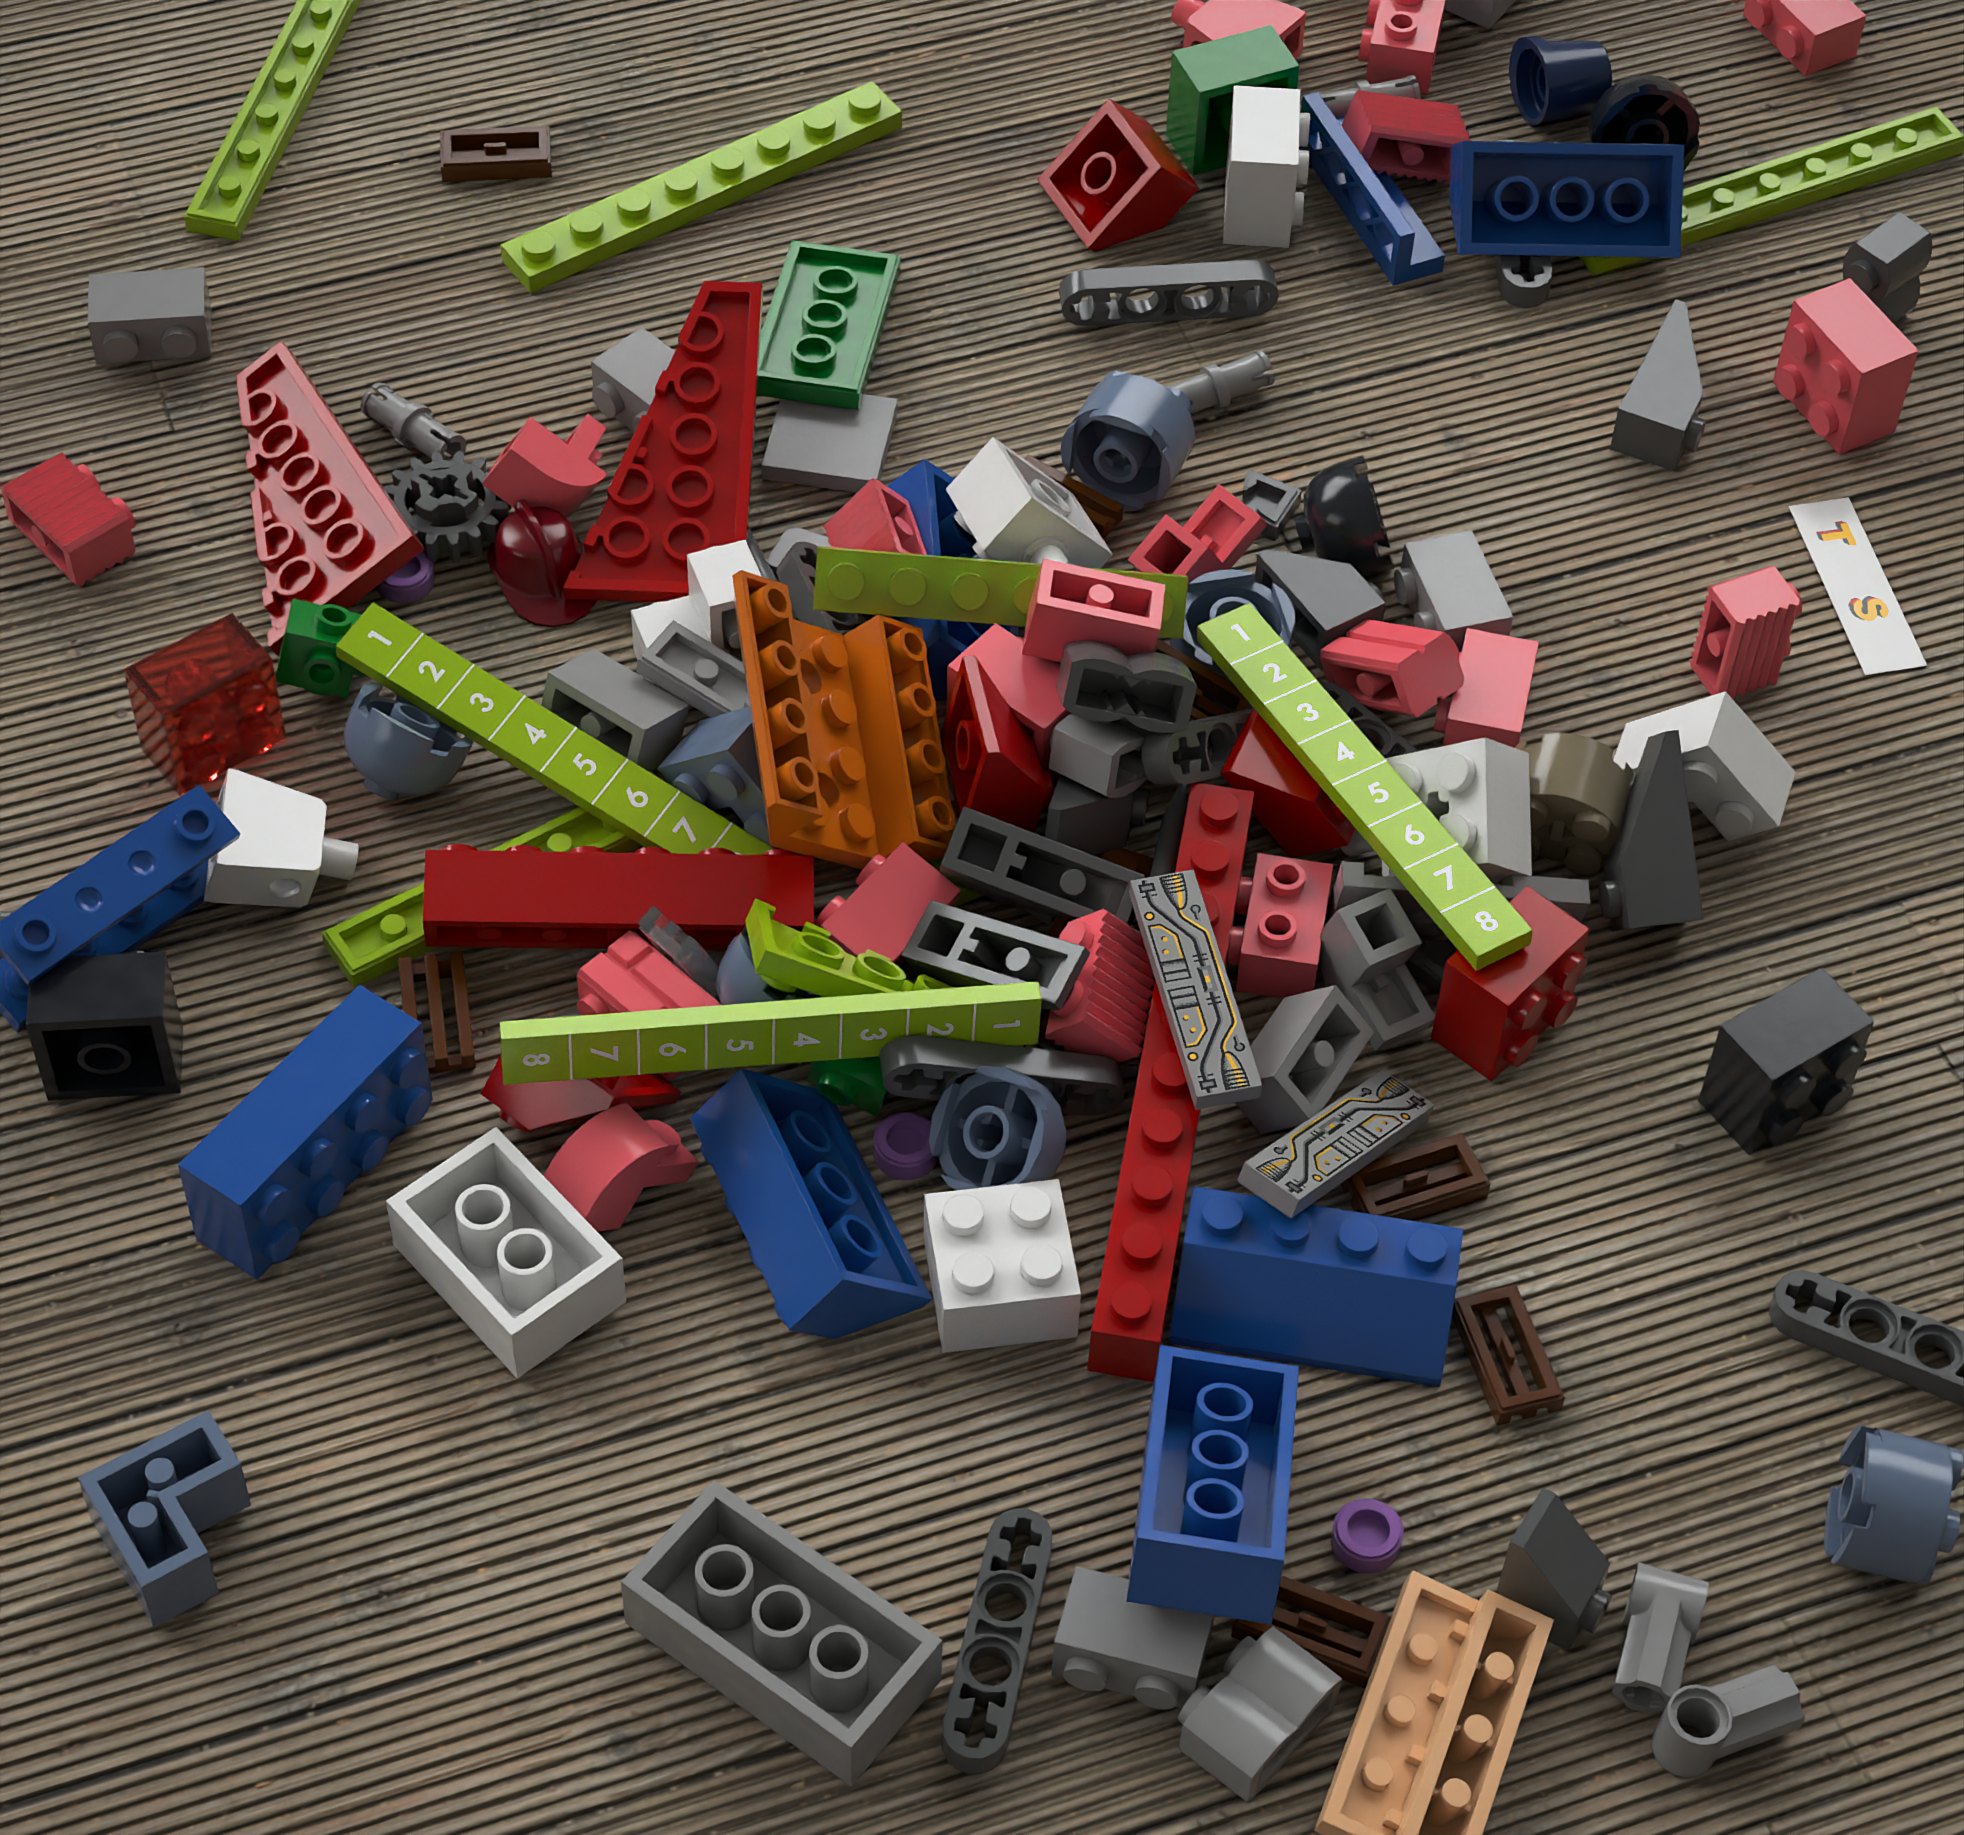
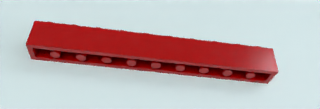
M1195 782L1191 783L1175 873L1194 870L1226 968L1249 834L1254 791ZM1156 980L1092 1323L1087 1371L1154 1382L1159 1349L1162 1342L1201 1109L1195 1110Z

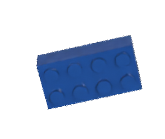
M359 984L178 1164L196 1240L256 1280L273 1263L284 1261L295 1249L301 1234L319 1216L324 1217L330 1214L339 1204L344 1190L363 1171H370L376 1167L384 1157L388 1145L407 1126L416 1125L427 1113L433 1097L421 1022Z
M1160 1345L1149 1408L1126 1602L1272 1624L1285 1558L1299 1366Z

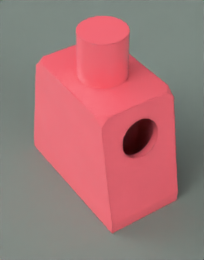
M1178 0L1173 8L1172 22L1185 29L1183 48L1272 25L1295 59L1302 54L1306 12L1278 0H1209L1206 3L1200 0Z

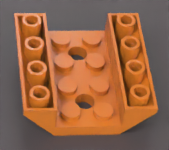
M743 570L732 575L736 619L770 846L804 855H814L815 858L861 870L877 854H881L887 859L902 842L925 861L943 859L955 830V814L951 804L945 768L946 760L942 751L936 715V702L932 691L926 656L927 648L922 628L878 614L845 635L793 619L788 585Z

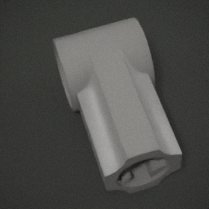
M1638 1562L1622 1625L1628 1627L1612 1690V1695L1620 1698L1627 1708L1648 1714L1664 1711L1674 1692L1680 1689L1686 1665L1685 1659L1689 1644H1694L1699 1629L1709 1582Z
M1775 1665L1711 1688L1697 1684L1684 1686L1674 1692L1653 1733L1652 1749L1654 1756L1664 1769L1676 1776L1686 1778L1700 1776L1707 1772L1718 1758L1799 1729L1805 1719L1800 1703V1692L1790 1674L1780 1671ZM1684 1724L1694 1727L1700 1731L1704 1738H1697L1687 1734L1679 1725Z

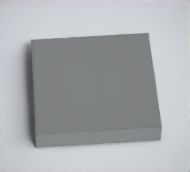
M864 394L859 410L780 399L762 462V479L855 493L872 478L880 481L897 417L898 399Z

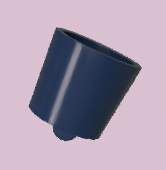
M1538 36L1518 38L1513 45L1510 55V89L1515 105L1523 119L1530 125H1539L1592 113L1594 106L1603 93L1612 86V70L1608 52L1598 41L1544 40Z

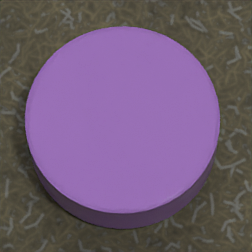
M422 551L407 562L405 566L380 583L376 590L383 598L391 602L411 603L418 601L428 595L434 586L433 563L429 561L427 553Z
M910 1112L896 1113L881 1121L873 1136V1156L878 1168L886 1175L899 1180H914L928 1174L935 1167L939 1158L932 1155L929 1144L931 1121L922 1115Z
M1374 1499L1351 1501L1344 1505L1335 1516L1331 1533L1332 1550L1337 1559L1351 1570L1360 1573L1383 1571L1390 1567L1399 1556L1404 1536L1403 1524L1399 1515L1390 1506Z

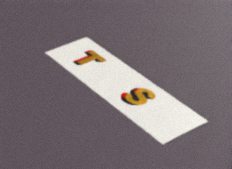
M1849 497L1788 506L1864 674L1872 675L1927 666Z

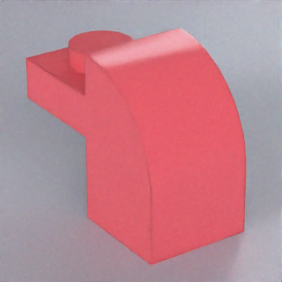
M587 414L569 437L563 441L530 417L500 453L482 485L513 508H515L517 500L524 499L529 507H548L559 511L568 518L607 475L606 472L596 466L603 454L595 449L607 427Z
M1218 484L1183 527L1165 514L1128 558V561L1138 572L1187 575L1189 584L1203 574L1231 569L1268 524L1260 515Z
M625 1103L606 1109L576 1130L556 1153L543 1176L599 1232L620 1229L644 1187L687 1182L699 1161L681 1144L679 1134L672 1127L658 1119L644 1121Z

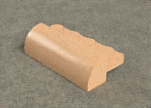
M1412 1570L1402 1586L1314 1831L1322 1835H1482L1554 1619L1489 1589L1479 1600L1474 1599Z

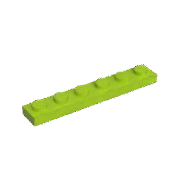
M818 546L813 610L986 624L996 623L999 625L1026 627L1028 608L1041 564ZM1090 568L1165 584L1161 629L1158 637L1183 639L1188 588L1187 575Z

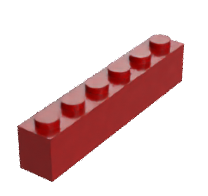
M451 844L443 847L441 850H425L423 929L426 947L608 949L612 943L631 930L632 932L635 931L656 950L726 951L734 937L738 936L746 926L745 920L755 898L776 907L772 917L773 920L802 932L806 921L814 924V855H799L796 852L785 849H772L764 852L762 855L735 854L733 851L724 848H709L700 851L698 854L671 853L667 849L660 847H645L636 850L634 853H610L595 846H580L572 849L570 852H543L540 848L530 845H516L509 847L506 851H478L475 847L465 844Z

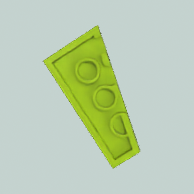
M756 898L745 920L755 973L759 974L762 980L770 986L785 992H795L799 988L823 998L954 988L925 974L919 975L915 983L905 979L904 971L891 962V959L869 949L857 957L848 954L838 944L829 939L830 931L806 921L802 932L772 919L776 907Z

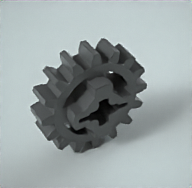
M436 451L432 453L431 463L423 464L422 461L414 457L410 459V473L400 470L392 472L393 486H383V488L425 548L424 551H427L429 561L435 563L439 559L440 554H449L453 563H460L462 551L469 550L472 554L479 557L483 555V541L495 544L499 526L509 516L511 506L482 485L489 473L486 468V459L480 457L471 464L465 463L464 452L457 451L451 461L443 460L440 452ZM478 497L484 502L483 506L478 505ZM410 507L415 511L413 517L408 512Z

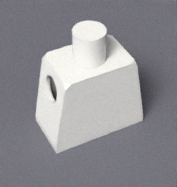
M228 768L216 805L241 834L239 839L209 859L204 901L300 908L308 904L319 875L352 880L357 864L359 845L358 843L324 837L327 806L322 799L239 770Z

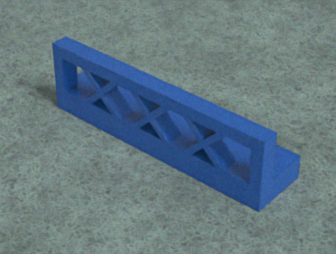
M1318 92L1303 95L1301 113H1310L1308 146H1299V149L1309 151L1310 165L1391 284L1394 286L1443 272L1445 254L1392 178L1387 175L1386 171L1379 175L1376 170L1372 171L1341 126L1345 116L1336 118Z

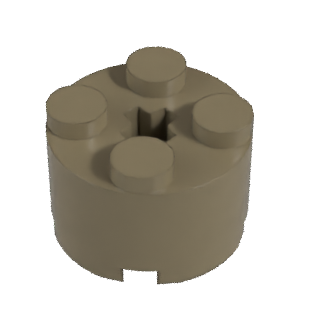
M1570 733L1543 734L1541 744L1526 747L1527 739L1515 748L1529 753L1531 861L1541 857L1563 862L1568 870L1579 875L1598 873L1602 862L1607 860L1612 845L1620 837L1628 797L1634 781L1633 770L1627 762L1623 770L1617 763L1611 760L1613 749L1585 736Z

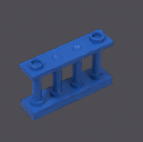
M197 785L0 921V952L4 956L0 959V1013L17 1033L26 1027L28 985L71 955H112L134 951L204 902L209 859L239 839L241 833L200 785Z

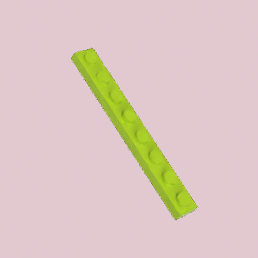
M870 81L500 244L502 261L531 294L902 128V110L873 81Z

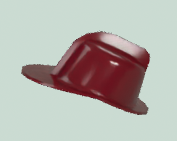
M524 499L517 500L515 512L510 514L500 524L495 544H490L487 553L490 570L511 608L519 617L532 624L558 627L570 625L582 619L597 604L598 600L564 598L563 586L570 571L575 570L584 550V546L576 536L571 522L559 511L548 507H529Z

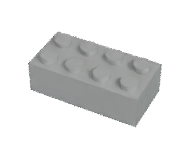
M715 1480L621 1581L624 1619L627 1625L851 1787L929 1696L942 1678V1639Z

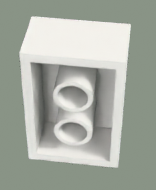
M497 1127L386 1200L393 1245L517 1379L626 1302L622 1257Z

